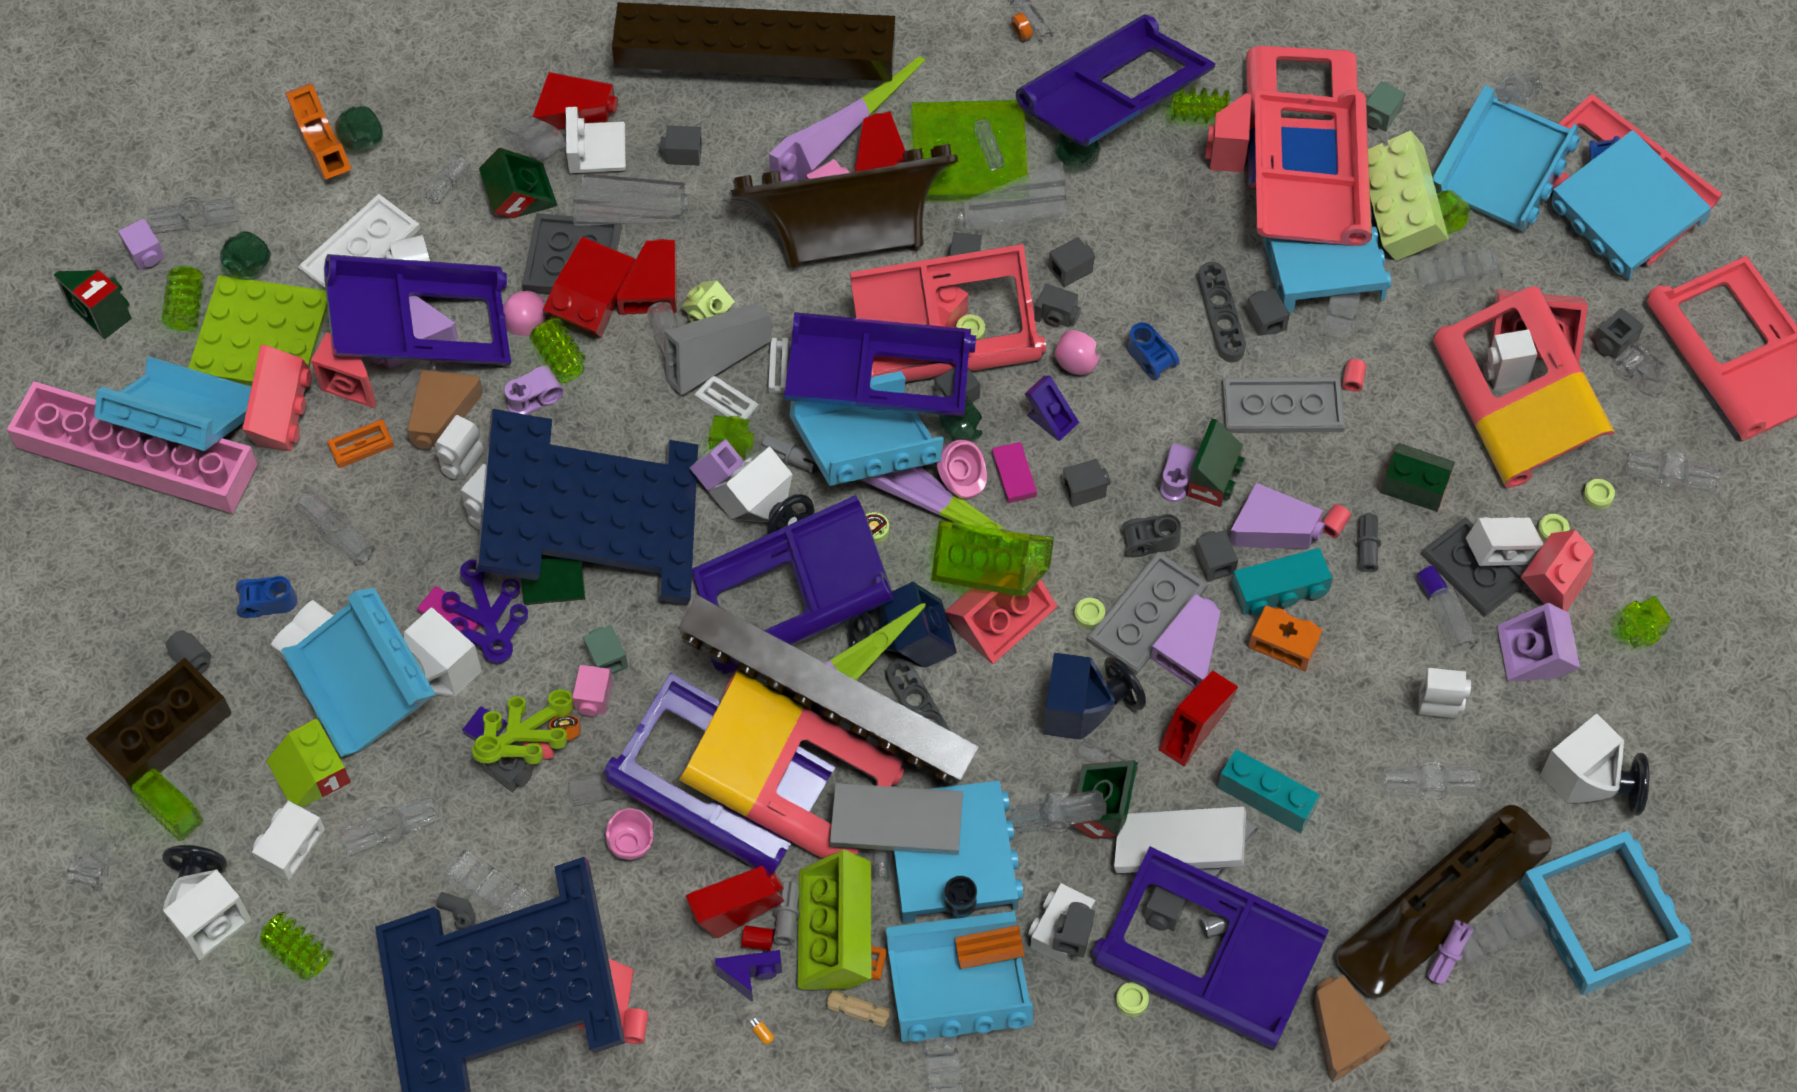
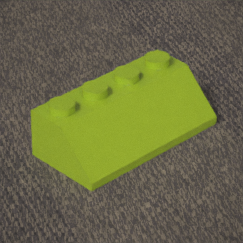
M842 849L799 870L798 988L802 990L851 989L871 980V861Z

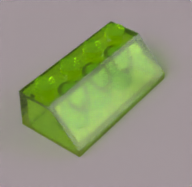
M939 520L931 581L1026 597L1050 568L1054 537Z

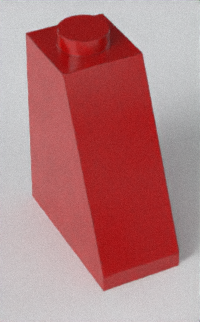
M548 72L533 113L535 132L544 133L566 129V107H577L579 118H584L585 123L608 122L610 114L615 113L618 106V97L614 95L613 84Z
M891 111L876 113L863 118L855 172L895 166L897 163H902V153H905V148Z
M656 239L645 242L617 294L619 315L677 313V253L675 240Z
M1212 670L1177 706L1158 750L1185 767L1230 707L1238 686Z
M763 866L693 891L685 895L698 923L718 939L783 903L784 899L780 891L784 889V886L776 872L771 874Z

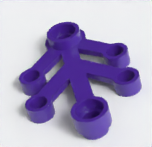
M471 559L462 564L460 580L464 585L471 587L478 610L461 602L460 596L452 591L446 592L442 596V608L446 612H454L462 616L454 618L450 624L454 627L457 625L463 626L464 629L460 632L474 645L482 648L483 656L490 663L502 664L512 655L513 645L510 640L520 625L526 623L528 609L522 604L513 605L510 609V620L499 634L496 623L511 600L518 597L520 584L512 578L504 580L501 585V594L491 607L483 585L485 572H469L468 569H476L477 560ZM511 586L516 590L507 591L505 588ZM454 600L456 601V603L453 605H449L446 603V601ZM521 612L524 616L516 617L514 613ZM466 619L484 627L486 636L470 629ZM492 646H502L503 648L495 650Z

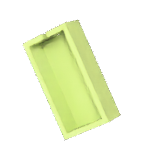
M1411 130L1388 140L1389 145L1386 147L1381 143L1368 149L1370 198L1382 246L1395 260H1400L1449 239L1424 145Z

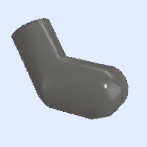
M444 892L440 893L437 907L453 913L454 923L457 928L461 930L475 924L476 916L469 900Z

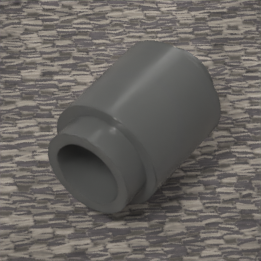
M180 630L171 635L167 640L166 648L168 649V654L176 663L186 658L200 673H203L209 667L211 654L192 633Z

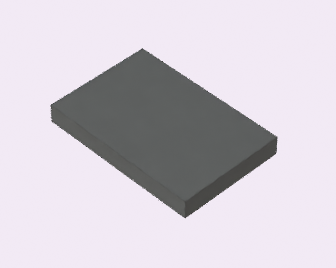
M1465 517L1424 548L1421 555L1432 566H1435L1437 571L1485 617L1523 588L1526 583L1521 578L1523 572L1516 565L1479 566L1466 540L1474 524Z

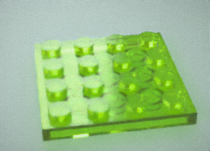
M1017 100L912 102L913 149L922 148L923 159L931 158L930 149H933L934 146L950 144L952 155H958V163L946 168L935 178L926 196V201L1029 198L1025 115Z

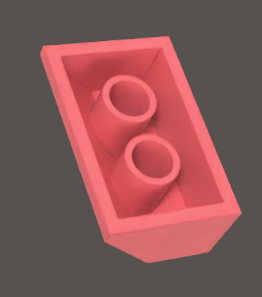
M1496 289L1494 304L1519 291ZM1543 294L1579 362L1588 310L1587 302L1581 297ZM1511 310L1492 320L1491 345L1494 335L1527 330L1518 311ZM1534 343V346H1535L1536 351H1537V357H1536V358H1542L1541 355H1540V353H1539V351H1538V349H1537V347H1536V345H1535V343Z
M260 345L242 430L257 447L292 451L293 443H297L299 439L300 427L298 420L299 415H303L305 411L306 400L303 396L305 387L310 385L312 373L302 358L267 345Z
M1008 555L945 611V614L957 633L985 659L994 664L1058 606L1029 559Z

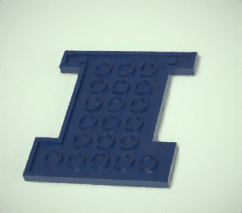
M492 409L476 571L538 580L541 554L659 573L658 600L688 605L691 599L697 477L689 467L698 460V444L669 440L666 447V464L551 445L552 419Z
M581 857L554 866L559 897L446 935L443 933L440 910L435 907L375 927L402 1092H471L466 1062L581 1024H585L589 1050L593 1053L625 1043L590 864L587 858Z

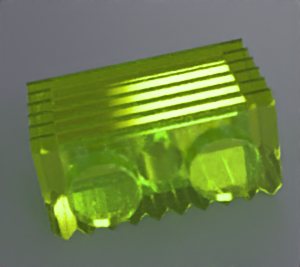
M155 768L149 770L132 786V792L139 804L144 809H147L148 813H151L161 825H164L165 829H168L178 841H183L202 824L203 819L197 807Z

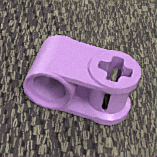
M541 366L507 383L504 391L508 399L507 409L509 412L528 415L558 401L562 397L564 390L550 368Z
M1176 443L1172 444L1160 487L1161 496L1165 500L1175 503L1181 501L1186 496L1192 465L1198 450Z

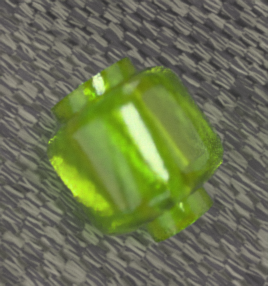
M1444 190L1437 193L1447 232L1461 230L1469 220L1470 208L1468 203L1453 190Z

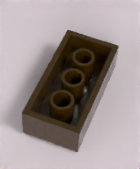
M183 658L85 739L94 754L134 794L231 714V710L224 696L186 658Z

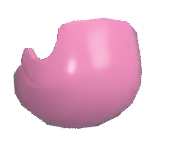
M528 290L512 294L506 300L503 307L506 329L515 335L529 336L535 328L542 327L547 316L543 311L545 305L543 298L535 292Z
M1076 330L1065 331L1055 349V357L1061 368L1074 375L1091 373L1098 364L1100 354H1095L1096 341L1087 334Z
M629 807L618 810L607 824L605 837L608 849L618 859L632 861L643 857L651 848L653 842V822L651 818L639 809Z

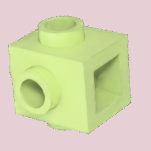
M717 280L701 282L700 285L695 286L688 292V299L681 307L687 312L688 319L691 322L725 313L735 301Z

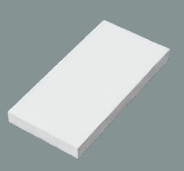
M378 194L298 266L299 272L325 290L324 263L327 254L386 258V253L391 252L389 243L411 238L421 229L420 224Z
M1245 807L1128 814L1127 820L1116 839L1114 863L1116 873L1138 872L1149 846L1198 869L1244 866Z

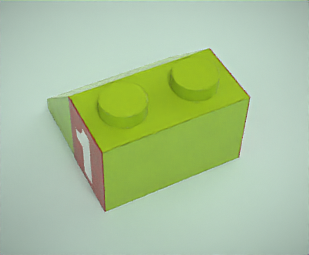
M318 718L290 731L266 760L286 799L302 808L351 783L342 761Z

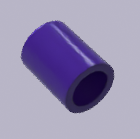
M1435 566L1424 568L1416 576L1430 600L1444 596L1449 590Z

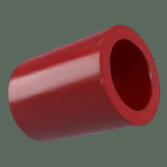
M745 925L742 936V948L772 951L774 929Z

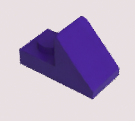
M1044 375L1024 393L1033 407V410L1027 416L1057 441H1060L1080 423L1051 376Z
M780 950L715 959L717 976L751 1001H753L750 977L768 980L776 977V974L783 973Z

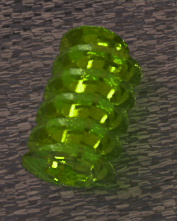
M1191 86L1188 94H1186L1185 88H1182L1173 94L1171 120L1175 121L1178 113H1180L1182 121L1186 122L1189 114H1192L1194 123H1197L1200 115H1203L1205 123L1208 124L1211 116L1215 118L1218 112L1230 104L1229 90L1225 89L1220 97L1217 88L1213 89L1210 96H1208L1206 87L1201 89L1199 95H1197L1194 86Z
M185 265L174 267L168 271L161 314L162 322L167 327L183 332H191L197 329V320L200 315L198 310L201 307L199 300L202 298L201 290L204 285L201 281L204 275L200 270Z
M553 318L536 326L530 333L529 339L532 340L533 345L538 349L545 363L549 365L558 382L567 383L580 377L583 373V363L586 360V356L580 352L579 345L574 343L573 336L568 335L569 331L563 326V321L559 318Z
M280 912L265 925L260 936V945L265 949H269L271 955L278 957L282 964H288V968L292 972H297L300 979H311L327 966L333 957L334 951L329 948L322 952L324 942L317 941L313 944L315 940L313 933H308L304 936L305 927L300 925L295 928L296 919L289 918L284 922L286 912Z

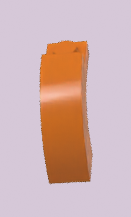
M310 82L285 92L299 132L322 177L327 180L352 170L342 143L336 138L325 116L313 84Z

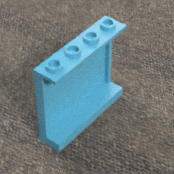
M1484 85L1432 177L1436 193L1525 232L1529 224L1533 225L1536 222L1540 213L1538 207L1542 200L1547 201L1554 187L1552 185L1554 178L1562 175L1567 164L1565 159L1568 153H1574L1579 144L1578 125L1573 124L1571 129L1495 97V89Z
M1634 130L1630 131L1553 190L1552 196L1554 210L1561 216L1565 215L1571 222L1575 232L1579 235H1584L1590 241L1593 250L1599 255L1603 254L1610 261L1611 268L1618 275L1622 274L1628 281L1632 279L1633 270L1691 226L1696 224L1700 227L1707 222L1711 207Z
M1371 225L1372 239L1367 244L1361 246L1262 236L1275 287L1287 311H1294L1295 300L1375 290H1378L1380 301H1385L1387 288H1391L1390 272L1384 269L1385 257L1383 249H1378L1377 228Z
M149 356L146 360L145 375L121 391L101 387L97 390L94 418L205 451L244 422L251 387Z
M901 371L871 377L870 387L878 391L904 393L906 378ZM801 401L790 402L789 417L829 486L941 462L944 439L942 436L932 438L916 412L877 410Z
M375 588L353 592L347 597L350 603L297 645L281 649L288 667L296 676L304 695L309 699L317 713L318 720L323 724L332 740L334 748L341 757L361 752L436 695Z
M1000 781L932 788L963 791L959 855L893 851L902 923L915 922V915L947 912L944 904L945 886L955 876H966L974 881L977 887L976 908L1012 904V909L1017 910L1018 899H1023V887L1021 879L1015 880L1014 869H1019L1017 850H1011L1009 840L1014 839L1012 820L1006 821L1005 810H1009L1008 792H1002Z
M1015 911L886 927L887 950L902 1042H920L925 1039L939 1037L951 1038L962 1034L988 1033L993 1030L1009 1028L1020 1029L1033 1025V1004L1029 1000L1022 958L1019 957L960 969L955 942L956 937L1016 926Z

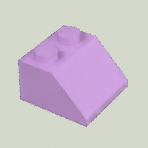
M1546 603L1497 625L1508 681L1554 679L1580 668L1569 612Z

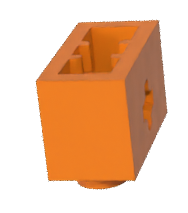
M1265 605L1251 635L1249 648L1306 672L1320 642L1323 629L1317 627L1312 621L1295 618L1281 608H1272Z

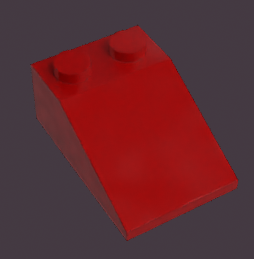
M581 237L556 279L543 311L550 318L601 338L617 303V294L632 268L635 258Z

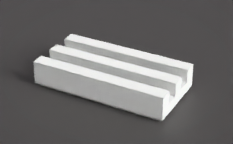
M772 338L769 393H784L788 348H791L792 341H789L788 338H783L782 341H777V338ZM777 348H782L780 386H775Z
M716 376L709 378L694 394L695 400L740 429L745 426L747 420L749 421L752 418V414L759 410L758 403ZM712 385L715 386L716 388L720 389L721 391H723L724 393H726L727 395L734 398L735 400H737L738 402H740L748 408L746 410L742 409L741 407L733 403L732 400H730L724 395L719 394L710 387ZM721 404L725 405L726 407H728V408L731 409L732 411L728 410L727 408H725V407L722 406Z

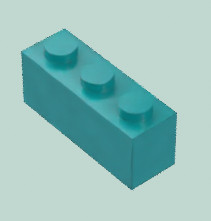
M1316 548L1233 571L1231 586L1242 614L1252 613L1253 615H1260L1265 605L1269 607L1279 605L1290 607L1301 599L1309 597L1310 599H1319L1325 596L1330 591L1333 578L1321 549Z
M1235 749L1222 770L1218 783V789L1300 834L1316 810L1320 797L1319 793L1238 749Z

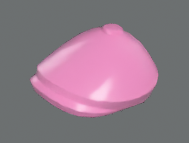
M956 440L943 446L941 462H937L938 472L943 483L959 498L969 499L979 495L987 482V470L981 450L974 443L967 440Z

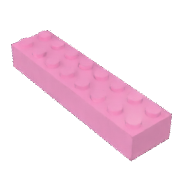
M33 381L7 428L15 447L231 514L234 513L258 465L251 446L221 438L205 451L96 419L94 418L95 399Z

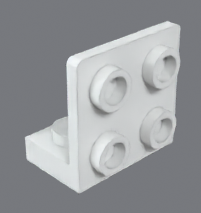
M566 107V155L569 172L588 173L626 170L625 123H585L584 118H579L577 107Z

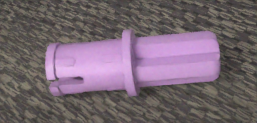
M1455 920L1444 943L1438 945L1439 953L1427 973L1428 978L1435 983L1444 984L1456 961L1462 959L1461 952L1470 935L1474 932V929L1464 922L1461 926V922Z

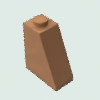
M421 370L407 429L411 445H415L420 449L435 447L436 441L455 415L465 418L482 396L483 389L480 376Z
M1345 975L1340 976L1336 980L1330 977L1323 981L1317 987L1318 991L1313 1001L1327 1069L1332 1082H1335L1387 1049L1391 1040Z

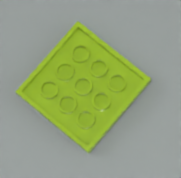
M218 275L188 368L252 387L260 345H267L302 358L310 369L311 359L315 354L328 312L326 290Z

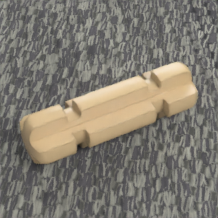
M831 991L827 1000L828 1009L836 1012L842 1010L845 1015L866 1022L873 1020V1024L885 1027L890 1018L889 1008L880 1005L876 1008L873 1006L874 1003L850 995L846 998L843 993Z

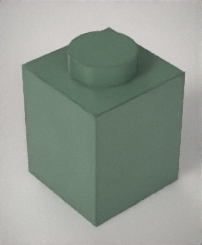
M1381 81L1366 101L1367 124L1372 128H1379L1386 132L1402 110L1406 93Z
M612 625L605 628H595L588 635L583 636L585 649L594 667L611 669V674L628 668L626 654Z

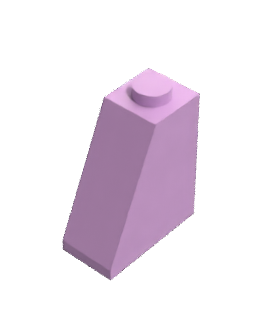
M416 295L409 296L413 333L416 338L456 341L459 338L455 322ZM369 357L375 364L380 365L382 363L389 369L410 361L406 359Z
M1256 483L1231 529L1230 542L1236 547L1309 549L1313 539L1319 540L1325 527V523L1321 522L1323 510Z
M1195 594L1152 647L1151 660L1195 689L1208 674L1221 610L1218 609L1213 601L1207 598L1203 599Z

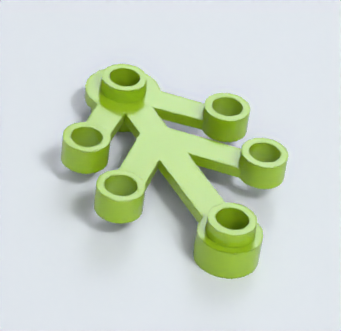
M565 689L552 691L548 696V706L521 722V718L527 711L526 700L520 696L511 697L507 701L509 713L507 731L498 737L496 736L497 731L502 728L501 714L497 711L485 713L483 716L484 735L475 740L472 747L473 758L481 763H493L501 757H524L526 763L537 764L543 759L541 745L537 743H530L526 746L510 744L515 741L548 742L549 746L554 749L565 747L567 744V733L564 729H534L553 717L562 718L568 716L574 707L572 693Z

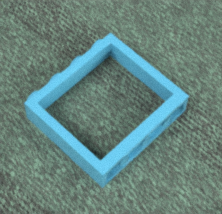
M1629 831L1528 870L1520 882L1581 995L1682 955L1692 943L1688 927L1685 923L1680 922L1675 913V906L1671 897L1664 894L1659 885L1656 871L1653 867L1648 866L1643 857L1640 843L1632 838ZM1620 850L1670 941L1594 971L1545 880Z

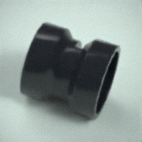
M955 876L951 878L945 886V908L950 915L957 918H965L971 915L976 908L977 887L969 877Z

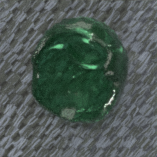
M352 106L343 111L335 122L336 135L340 142L349 150H366L378 144L383 138L381 123L375 113L367 106Z
M1060 133L1056 143L1055 154L1064 165L1075 169H1085L1098 160L1101 152V141L1098 139L1084 147Z
M241 231L235 236L229 237L224 243L220 252V262L222 268L228 274L239 279L249 280L257 276L265 268L270 260L271 252L268 245L260 237L248 231Z
M967 395L965 397L964 417L939 415L940 429L950 441L967 440L973 443L983 434L982 430H977L982 415Z

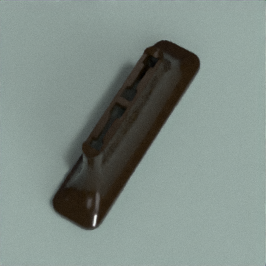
M950 144L934 146L933 149H930L931 158L923 159L922 148L913 149L902 153L903 162L897 163L895 166L800 181H781L780 171L763 173L761 176L762 185L753 186L751 175L734 178V189L730 190L729 195L731 200L748 202L765 213L779 234L789 267L800 266L802 262L908 245L916 248L924 245L923 212L930 186L943 170L958 163V155H952Z
M1507 805L1501 808L1348 939L1338 950L1337 964L1368 996L1380 998L1387 995L1438 950V945L1444 943L1455 920H1459L1461 926L1463 922L1466 924L1471 922L1508 888L1522 878L1526 871L1531 870L1545 858L1552 846L1550 835L1521 807ZM1480 850L1481 853L1475 859L1476 863L1467 870L1463 864ZM1454 874L1458 878L1451 885L1448 882L1445 883L1440 889H1438L1433 895H1431L1426 901H1424L1422 905V910L1417 912L1415 909H1413L1414 906H1416L1422 899H1424L1429 893H1431L1450 875Z

